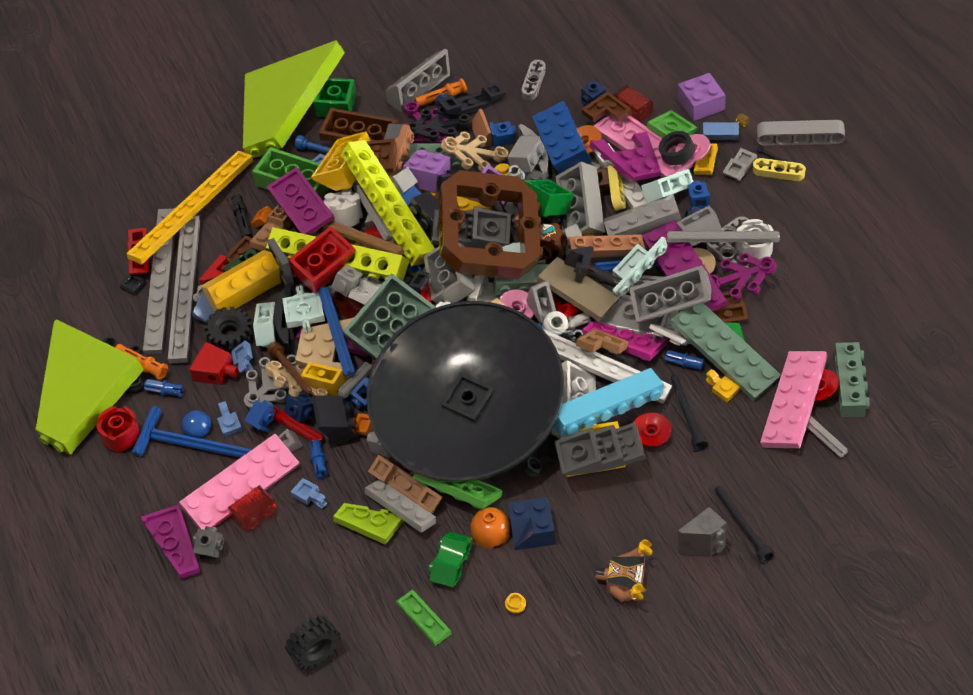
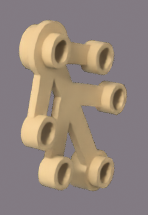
M461 132L456 138L447 137L441 142V148L446 153L454 154L462 161L461 166L467 170L471 169L473 160L479 165L478 169L481 172L487 164L490 165L480 156L491 157L497 163L504 162L508 156V151L504 147H496L494 151L476 148L478 146H485L487 138L483 135H478L475 140L467 145H460V143H468L470 134L467 132ZM462 152H465L471 158H467Z
M278 361L267 362L265 365L266 374L273 377V384L282 388L287 380L289 394L298 397L302 388L286 368ZM297 365L296 370L301 375L305 367ZM310 386L312 388L310 394L313 396H328V392L325 389H315Z

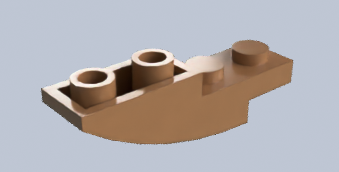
M279 204L267 216V223L250 240V248L267 251L266 246L272 227L283 230L290 228L292 221Z

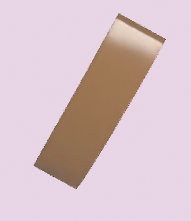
M380 455L377 456L368 470L369 473L387 483L431 514H433L443 498L437 492L426 485H422L418 480L413 479L412 475Z

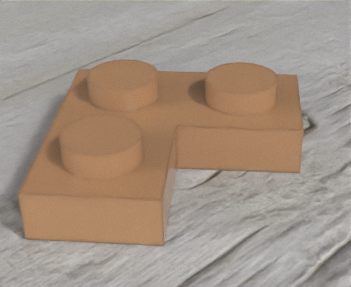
M594 329L578 338L576 346L589 353L602 347L608 349L610 353L619 354L628 348L629 341Z

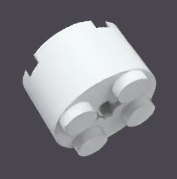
M351 188L341 192L328 193L324 196L325 205L335 217L333 221L352 227L359 223L360 218H363L360 197L357 193L352 192Z
M759 219L744 221L742 226L737 228V231H774L771 225H766ZM736 242V250L741 254L748 253L751 257L757 259L771 257L773 242Z

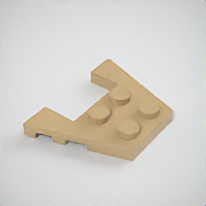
M353 318L339 321L342 331ZM328 323L311 327L309 333L307 328V333L303 332V329L301 330L296 355L297 365L306 367L309 362L342 369L341 363L334 362L336 347Z

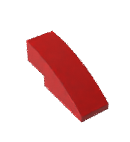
M147 228L128 230V251L148 234ZM149 258L143 264L128 259L130 275L148 273Z

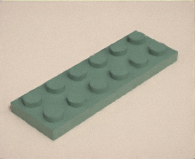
M704 303L683 309L670 320V324L723 374L740 386V389L752 401L756 400L780 379L781 374Z

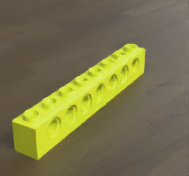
M365 140L348 142L341 153L346 164L397 244L403 247L404 255L409 260L411 266L425 264L423 256L434 250V246Z
M272 227L268 240L274 238L284 255L289 259L316 237ZM352 245L356 251L342 267L344 268L346 265H349L362 274H368L373 279L383 277L386 280L392 273L403 281L409 260L402 255Z

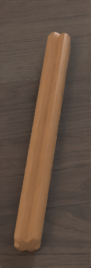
M333 220L323 226L324 229L332 226L340 235L384 252L397 255L405 253L401 246Z

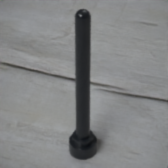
M673 374L671 381L692 433L691 444L693 450L697 452L703 451L708 447V441L699 432L680 380L676 374Z
M717 486L715 492L755 546L756 556L759 561L767 563L775 556L774 551L770 546L761 542L721 486Z

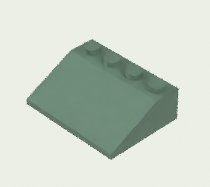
M391 273L343 330V334L346 339L359 349L377 359L383 347L399 329L417 316L436 307Z

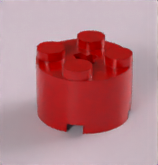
M117 406L104 410L100 414L97 424L103 445L117 454L134 446L139 437L140 429L133 411L127 407L117 408Z

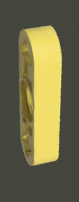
M764 158L756 159L753 162V173L757 176L801 181L805 177L806 168L801 163ZM779 167L784 170L781 172H777L774 169Z
M614 164L608 165L611 200L614 209L618 211L626 208L623 177L613 168Z

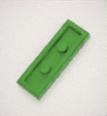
M413 589L396 601L397 606L434 646L451 635V630Z

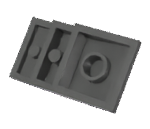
M474 208L473 212L462 210L465 214V219L458 232L460 244L471 248H485L490 242L498 243L501 247L509 245L511 214L481 208ZM435 209L431 244L439 245V211Z
M635 422L617 429L614 425L598 431L590 428L555 441L563 476L608 470L646 459Z

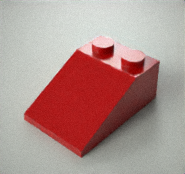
M330 226L289 258L288 261L291 272L316 294L320 287H325L330 283L337 272L355 253L356 249Z

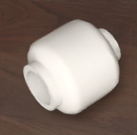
M558 311L550 312L544 318L542 328L562 336L568 328L567 317Z

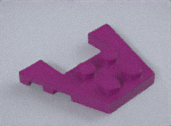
M647 132L633 134L631 139L638 147L635 149L614 152L605 139L591 141L589 145L593 151L596 149L601 153L600 157L602 159L612 162L614 164L613 168L630 182L659 177L661 173Z

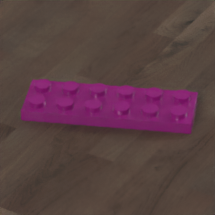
M675 220L642 235L643 242L648 250L661 237H664L667 242L668 231H682ZM667 242L665 253L655 259L665 277L702 265L708 273L712 289L710 301L704 304L712 312L726 306L727 300L689 242Z

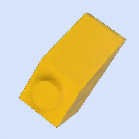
M309 362L301 374L305 381L313 388L325 389L328 392V396H338V389L346 382L342 369Z

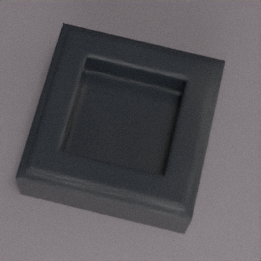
M129 274L119 286L121 290L136 296L146 285V281L136 275Z

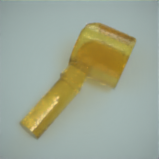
M739 114L734 123H739L746 127L749 124V117Z

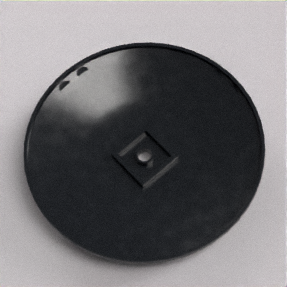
M463 301L446 304L431 309L405 324L383 347L374 363L368 382L367 409L373 431L386 452L403 467L416 474L446 482H469L490 478L515 467L528 458L545 441L553 429L564 398L565 382L563 367L557 349L550 337L535 321L525 314L505 305L485 301ZM466 394L473 395V398L471 400H463V397Z

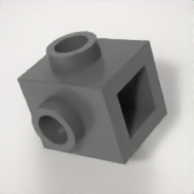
M205 526V530L198 529L193 537V553L218 558L219 552L224 545L223 534L217 532V528Z

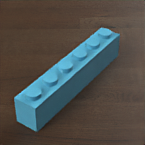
M649 368L562 404L554 429L563 438L567 435H573L584 428H590L601 421H607L618 414H624L630 409L638 408L647 402L660 398L664 383Z

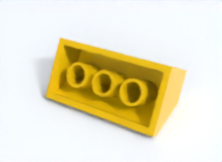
M367 132L337 139L311 178L335 191L350 189L356 178L341 156V153L348 142L371 141Z
M263 250L203 284L201 288L214 313L216 310H219V312L223 311L222 308L224 307L227 310H230V307L236 309L281 283L280 270L272 253Z

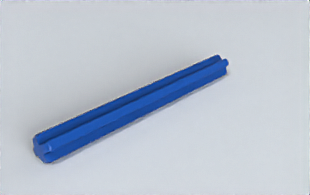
M322 286L318 293L345 376L352 377L355 369L328 287Z
M153 429L151 432V439L239 458L253 450Z

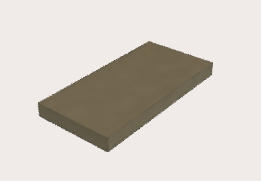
M557 257L537 277L536 281L539 283L546 280L549 281L551 291L592 318L600 321L618 302L619 297L586 275L582 283L575 281L576 273L573 272L574 268L564 264V261Z

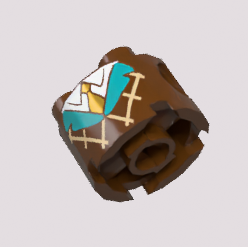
M541 224L539 227V232L542 233L540 247L543 248L542 258L538 260L545 259L546 264H551L557 257L560 259L563 257L567 238L558 224Z

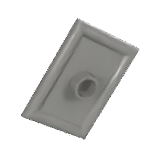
M624 295L619 298L618 302L600 321L595 319V322L616 326V330L631 329L634 334L644 335V332L652 334V338H656L657 335L653 334L654 330L649 327L650 324L660 325L663 316L637 324L631 296Z

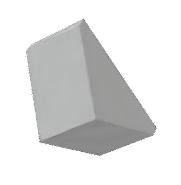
M546 280L530 287L526 302L538 321L542 323L546 315L556 311L549 281Z

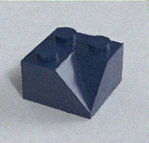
M548 497L508 503L515 550L555 544V530Z

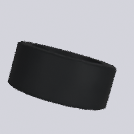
M675 131L661 139L659 152L665 163L680 165L687 162L693 156L695 146L688 133ZM685 144L678 152L668 153V150L674 145Z

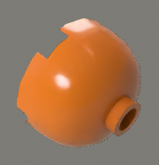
M488 507L475 514L472 518L470 531L476 545L485 549H494V546H499L502 543L504 545L510 539L511 525L508 516L503 511Z

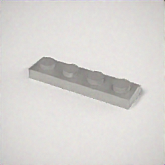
M380 479L365 487L366 495L421 533L436 524V517Z

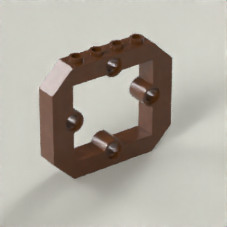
M459 170L441 184L438 193L440 256L458 273L519 279L536 266L539 258H542L543 248L540 247L542 233L539 232L541 217L538 216L540 202L537 201V193L516 176ZM457 196L477 198L480 204L485 207L494 206L496 201L518 203L519 225L516 235L520 239V253L503 251L501 245L495 242L488 243L484 249L459 246L458 232L462 227L465 214L461 209L457 208Z

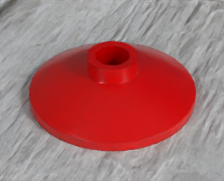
M824 369L815 401L827 399L836 392L839 387V378L835 372Z
M646 413L637 417L634 421L637 425L642 445L650 447L659 446L665 443L671 435V424L663 415Z

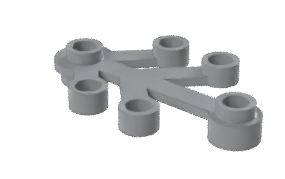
M287 356L290 362L294 361L291 364L296 368V356ZM267 357L259 360V367L262 370L263 386L257 390L256 381L258 380L257 371L249 370L246 373V378L249 382V393L245 395L244 403L249 409H251L255 400L283 403L287 399L286 391H284L289 389L287 381L285 386L280 388L273 384V377L270 378L266 374L265 365L262 364L270 362V359ZM277 390L275 394L265 395L268 391Z

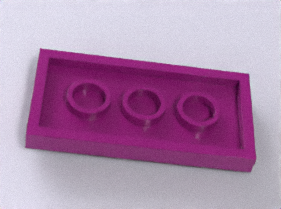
M297 167L267 186L272 196L302 234L311 235L335 219L334 215Z

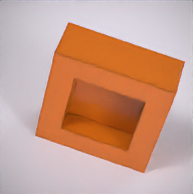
M266 206L259 210L250 224L254 228L261 225L264 226L267 223V216L272 209Z
M358 413L356 418L358 424L356 428L357 434L368 436L369 432L373 431L369 415Z

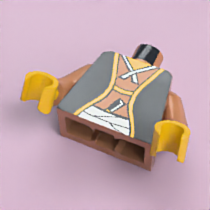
M647 539L642 540L639 543V547L617 557H612L609 568L597 567L596 580L607 581V592L620 602L642 600L644 596L641 592L646 591L642 585L645 571V557L643 556L644 554L647 556L652 554L653 550L649 548L652 546V543Z

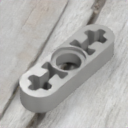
M534 60L530 63L521 89L524 100L532 101L537 98L546 72L545 62L542 60ZM532 78L538 79L536 82L529 81Z

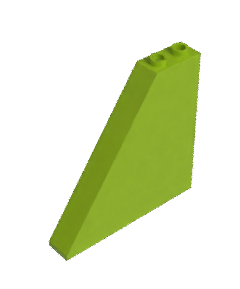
M337 40L245 74L243 149L247 154L256 158L265 155L270 147L277 150L283 148L343 57L344 50Z
M56 319L53 324L36 424V431L40 435V441L45 445H52L61 453L64 451L71 455L98 424L100 414L112 407L143 372L144 369L138 358Z

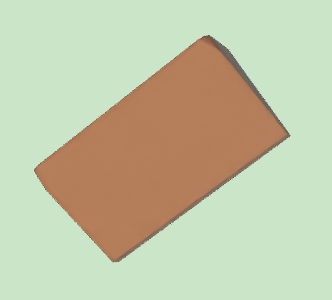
M479 109L471 122V127L475 138L478 135H483L487 138V142L483 146L486 147L492 145V133L483 110Z

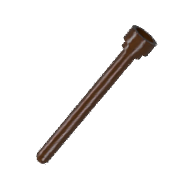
M279 342L270 343L267 347L269 355L274 359H278L306 394H310L312 388L284 355L282 345Z

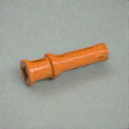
M463 78L455 83H447L441 89L415 97L414 99L419 107L435 102L436 97L442 93L449 94L450 96L462 92L467 93V87Z
M118 344L115 347L138 358L144 373H151L158 380H162L166 376L168 365L156 362L153 357L142 356L122 344Z

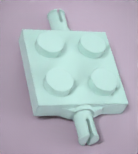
M297 286L296 295L282 298L287 328L303 326V332L307 333V328L309 333L311 331L310 324L325 321L321 299L318 292L316 294L304 293V287L300 286L299 291V286Z

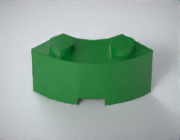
M448 532L445 536L441 537L439 553L429 566L430 581L450 587L456 585L462 574V563L467 561L472 537Z

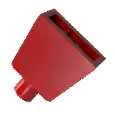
M205 342L189 369L192 381L217 385L223 384L227 376L236 378L239 373L238 367L233 365L229 352Z

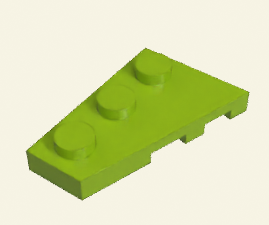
M344 503L333 516L334 522L385 545L404 522L394 513H389V510L381 509V511L369 510L366 506Z

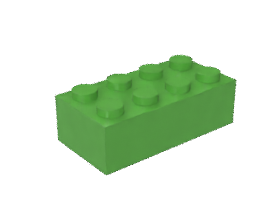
M271 147L252 171L255 186L267 190L268 185L296 167L321 199L324 198L330 189L311 178L320 163Z

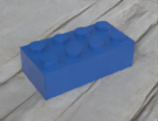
M564 101L532 116L558 175L580 162L586 164L592 162L573 117Z

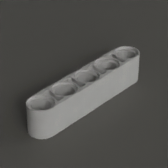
M840 120L761 122L756 127L757 141L763 146L840 144L846 139L844 123Z

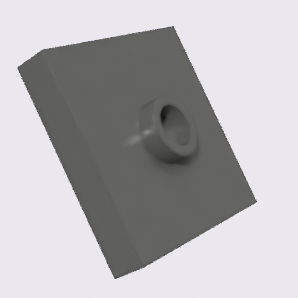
M272 238L268 240V246L279 267L280 277L285 285L291 284L294 287L288 258L284 255L275 239Z

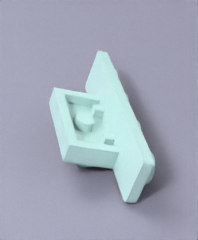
M661 237L649 251H646L637 244L612 270L613 274L617 277L623 278L612 290L614 295L619 298L624 296L628 292L629 287L639 281L642 273L652 267L654 260L659 255L661 256L665 253L667 242L664 237Z

